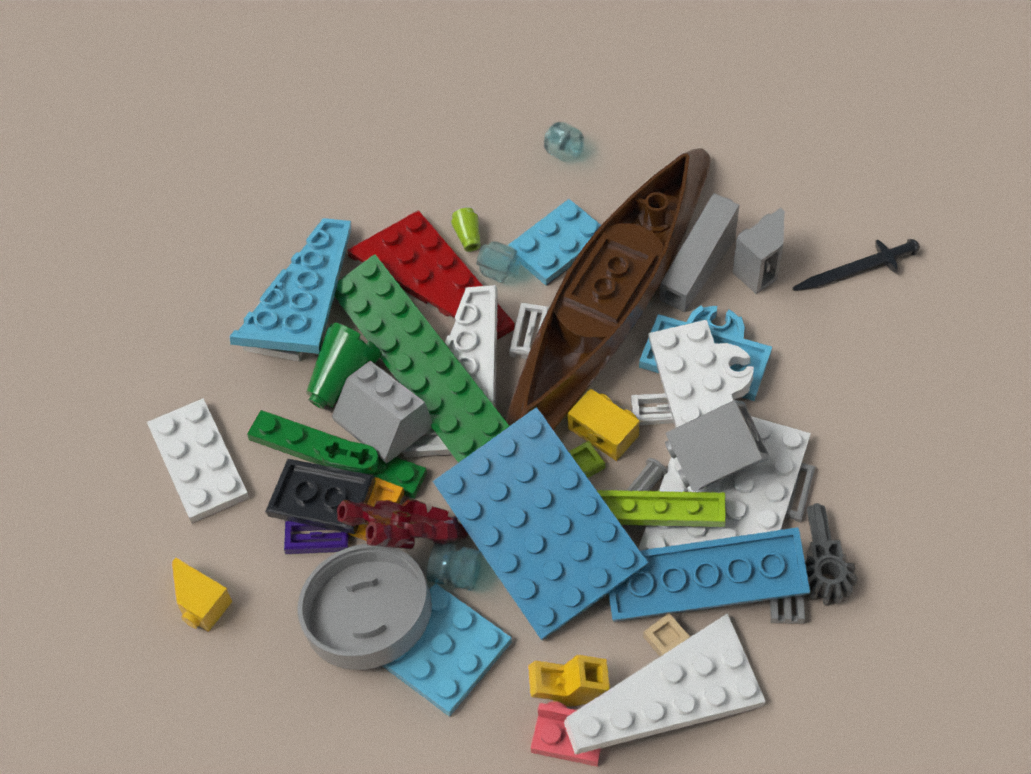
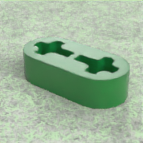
M332 438L325 441L320 448L321 458L325 466L370 475L374 474L379 468L377 451L370 445ZM335 450H340V454H336L335 458H330V454H334ZM365 456H368L370 461H366L364 465H361L359 460H363Z

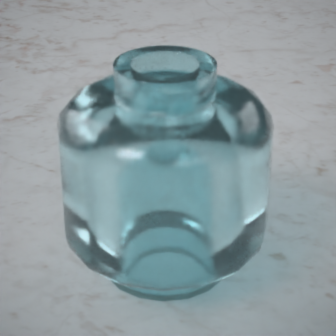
M557 122L546 131L544 148L547 153L559 160L570 162L582 154L584 150V135L579 129L566 122Z
M492 241L489 245L484 244L482 246L476 265L479 266L481 275L503 283L510 276L516 277L521 261L517 260L518 253L515 248L498 241Z

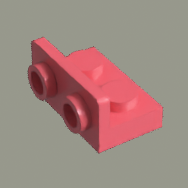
M554 701L547 704L539 703L531 753L598 767L601 748L575 755L564 722L566 717L577 710L569 709L566 705Z

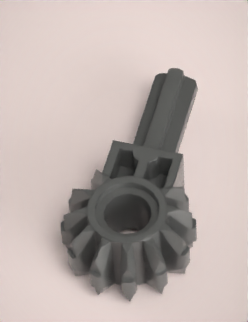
M815 503L807 508L812 537L805 561L809 589L811 590L810 597L812 600L817 597L823 598L824 605L828 604L831 598L839 604L842 602L843 596L849 598L852 595V587L857 582V575L853 574L855 566L854 563H846V553L843 554L840 540L831 539L825 506ZM823 574L832 575L835 579H827Z

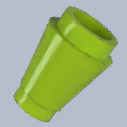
M468 207L456 210L452 214L451 225L466 252L478 250L481 247L478 215L474 213L472 208Z

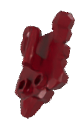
M408 499L402 505L390 500H379L374 506L363 502L355 503L349 500H342L337 508L339 522L350 526L368 524L366 527V542L369 546L413 549L415 538H427L437 543L446 544L448 541L464 539L468 536L467 531L461 522L457 520L456 515L451 518L448 516L449 511L433 506L427 512L426 503L414 499Z

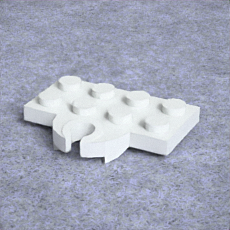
M707 320L648 333L675 428L733 401V399L741 398L750 391L754 367H747L740 372L733 371L730 368L734 364L744 366L750 364V356L736 345L728 343L715 344Z

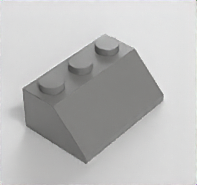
M371 361L346 379L332 415L333 420L359 442L372 446L377 451L378 457L386 464L432 429V420L425 402Z

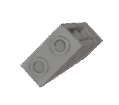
M713 193L661 282L660 301L686 312L735 241L739 204L729 198Z

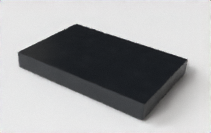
M287 458L265 512L268 517L356 534L359 525L350 526L339 522L337 508L342 500L367 504L376 480L374 475Z

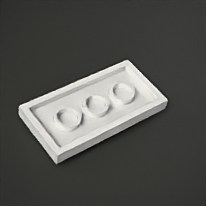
M204 398L147 422L191 524L250 499Z

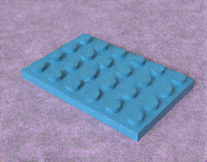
M537 407L432 481L541 640L550 636L649 565Z

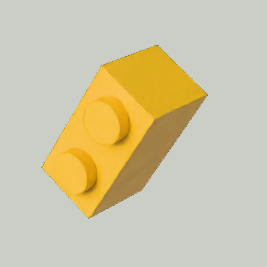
M591 388L568 412V429L585 441H590L594 447L615 461L623 455L639 436L640 420L631 411L623 410L615 405L607 395L598 394Z

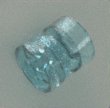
M435 542L428 562L427 581L447 585L452 581L455 588L473 591L479 576L482 553L480 550L462 547L457 551L454 544Z

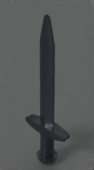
M908 239L907 243L888 249L884 243L876 240L875 247L878 253L814 275L795 285L792 289L793 291L819 287L883 263L896 273L898 272V265L895 259L908 254L916 255L920 250L919 242L915 239Z

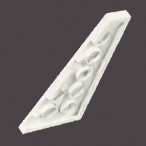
M496 285L466 287L455 315V324L451 334L447 336L445 344L496 408L498 291ZM432 428L402 451L404 457L448 455L451 452Z
M727 613L566 717L564 725L576 755L761 708L766 701Z

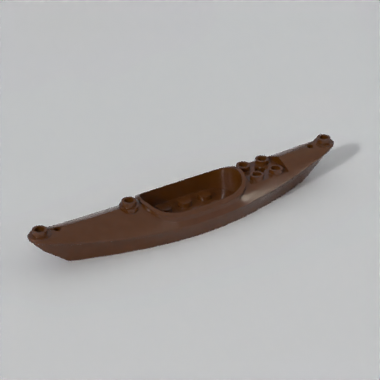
M703 148L691 149L678 156L653 175L599 227L582 248L566 273L532 344L505 419L509 426L537 407L554 431L630 333L659 287L688 228L710 169L711 157Z

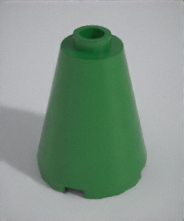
M331 323L327 329L306 393L310 396L308 401L320 409H324L325 406L332 408L338 402L346 379L369 361L375 364L382 355L381 350L370 340L366 344L359 338L361 334L339 323H334L333 325Z

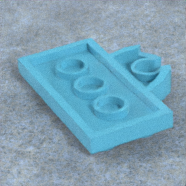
M702 305L691 313L687 322L657 315L651 332L707 320L715 344L728 343L736 345L747 352L750 356V364L745 366L734 364L730 368L733 371L740 372L747 367H754L750 391L741 398L755 401L772 352V346L744 339L745 326L742 316L738 317L733 311L728 309L725 317L726 324L716 326L711 321L716 318L718 306L703 308ZM648 338L639 360V368L659 373Z

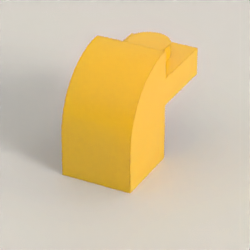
M577 654L564 665L537 660L528 665L530 695L533 698L553 700L554 702L571 707L587 704L610 689L607 659Z

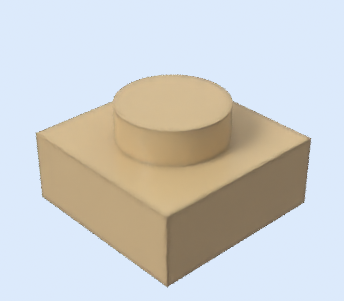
M669 613L643 632V638L659 656L664 655L690 638Z

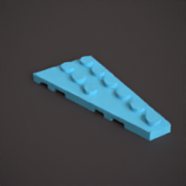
M323 218L306 239V245L300 253L296 252L293 255L286 270L282 269L260 297V303L253 312L249 311L244 317V323L238 331L234 330L229 336L230 345L319 354L351 233V221Z

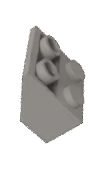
M779 208L772 214H766L758 224L750 229L743 230L736 239L732 273L755 294L778 278L784 242L785 211L782 208Z

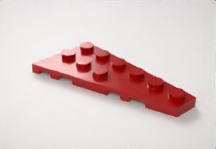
M419 210L347 250L349 258L365 262L376 254L405 292L425 304L430 303L446 317L450 315L455 319L466 287L483 286ZM497 303L498 340L515 330V323Z

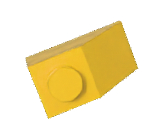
M175 557L172 561L176 602L182 613L181 619L194 629H197L199 626L209 632L232 603L228 590Z

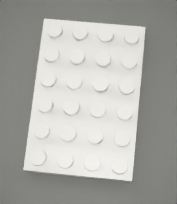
M751 416L771 459L698 491H692L690 486L687 488L684 486L678 470L682 469L677 457L674 459L671 457L667 467L668 473L664 475L659 491L725 493V527L647 525L638 549L647 550L781 530L811 433Z

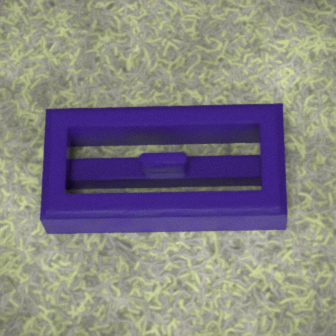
M285 521L284 551L285 554L339 552L349 548V534L345 532L292 534V532L330 529Z

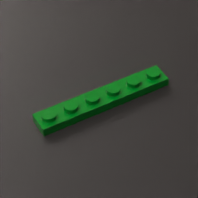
M260 410L247 433L250 441L323 466L325 465L320 454L322 444L332 438L343 439ZM335 450L334 454H330V458H335L336 454H340V450ZM365 456V458L363 460H359V462L361 465H364L366 461H370V458L368 456ZM397 457L387 464L379 458V468L372 475L404 488V496L415 499L427 475V470L425 467Z

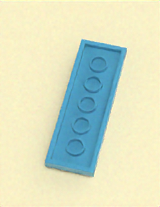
M799 527L640 550L649 565L611 591L609 599L612 620L617 622L667 615L668 613L674 614L810 594Z

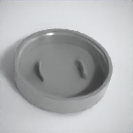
M367 544L343 549L319 564L304 583L298 600L299 623L312 649L328 663L351 670L376 668L396 660L409 651L424 633L432 609L430 590L417 562L398 548L369 546Z

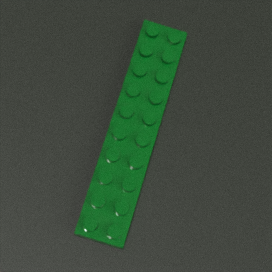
M376 254L338 280L335 298L367 341L370 340L381 350L382 355L380 358L396 380L425 402L432 420L431 427L458 463L509 427L504 418Z

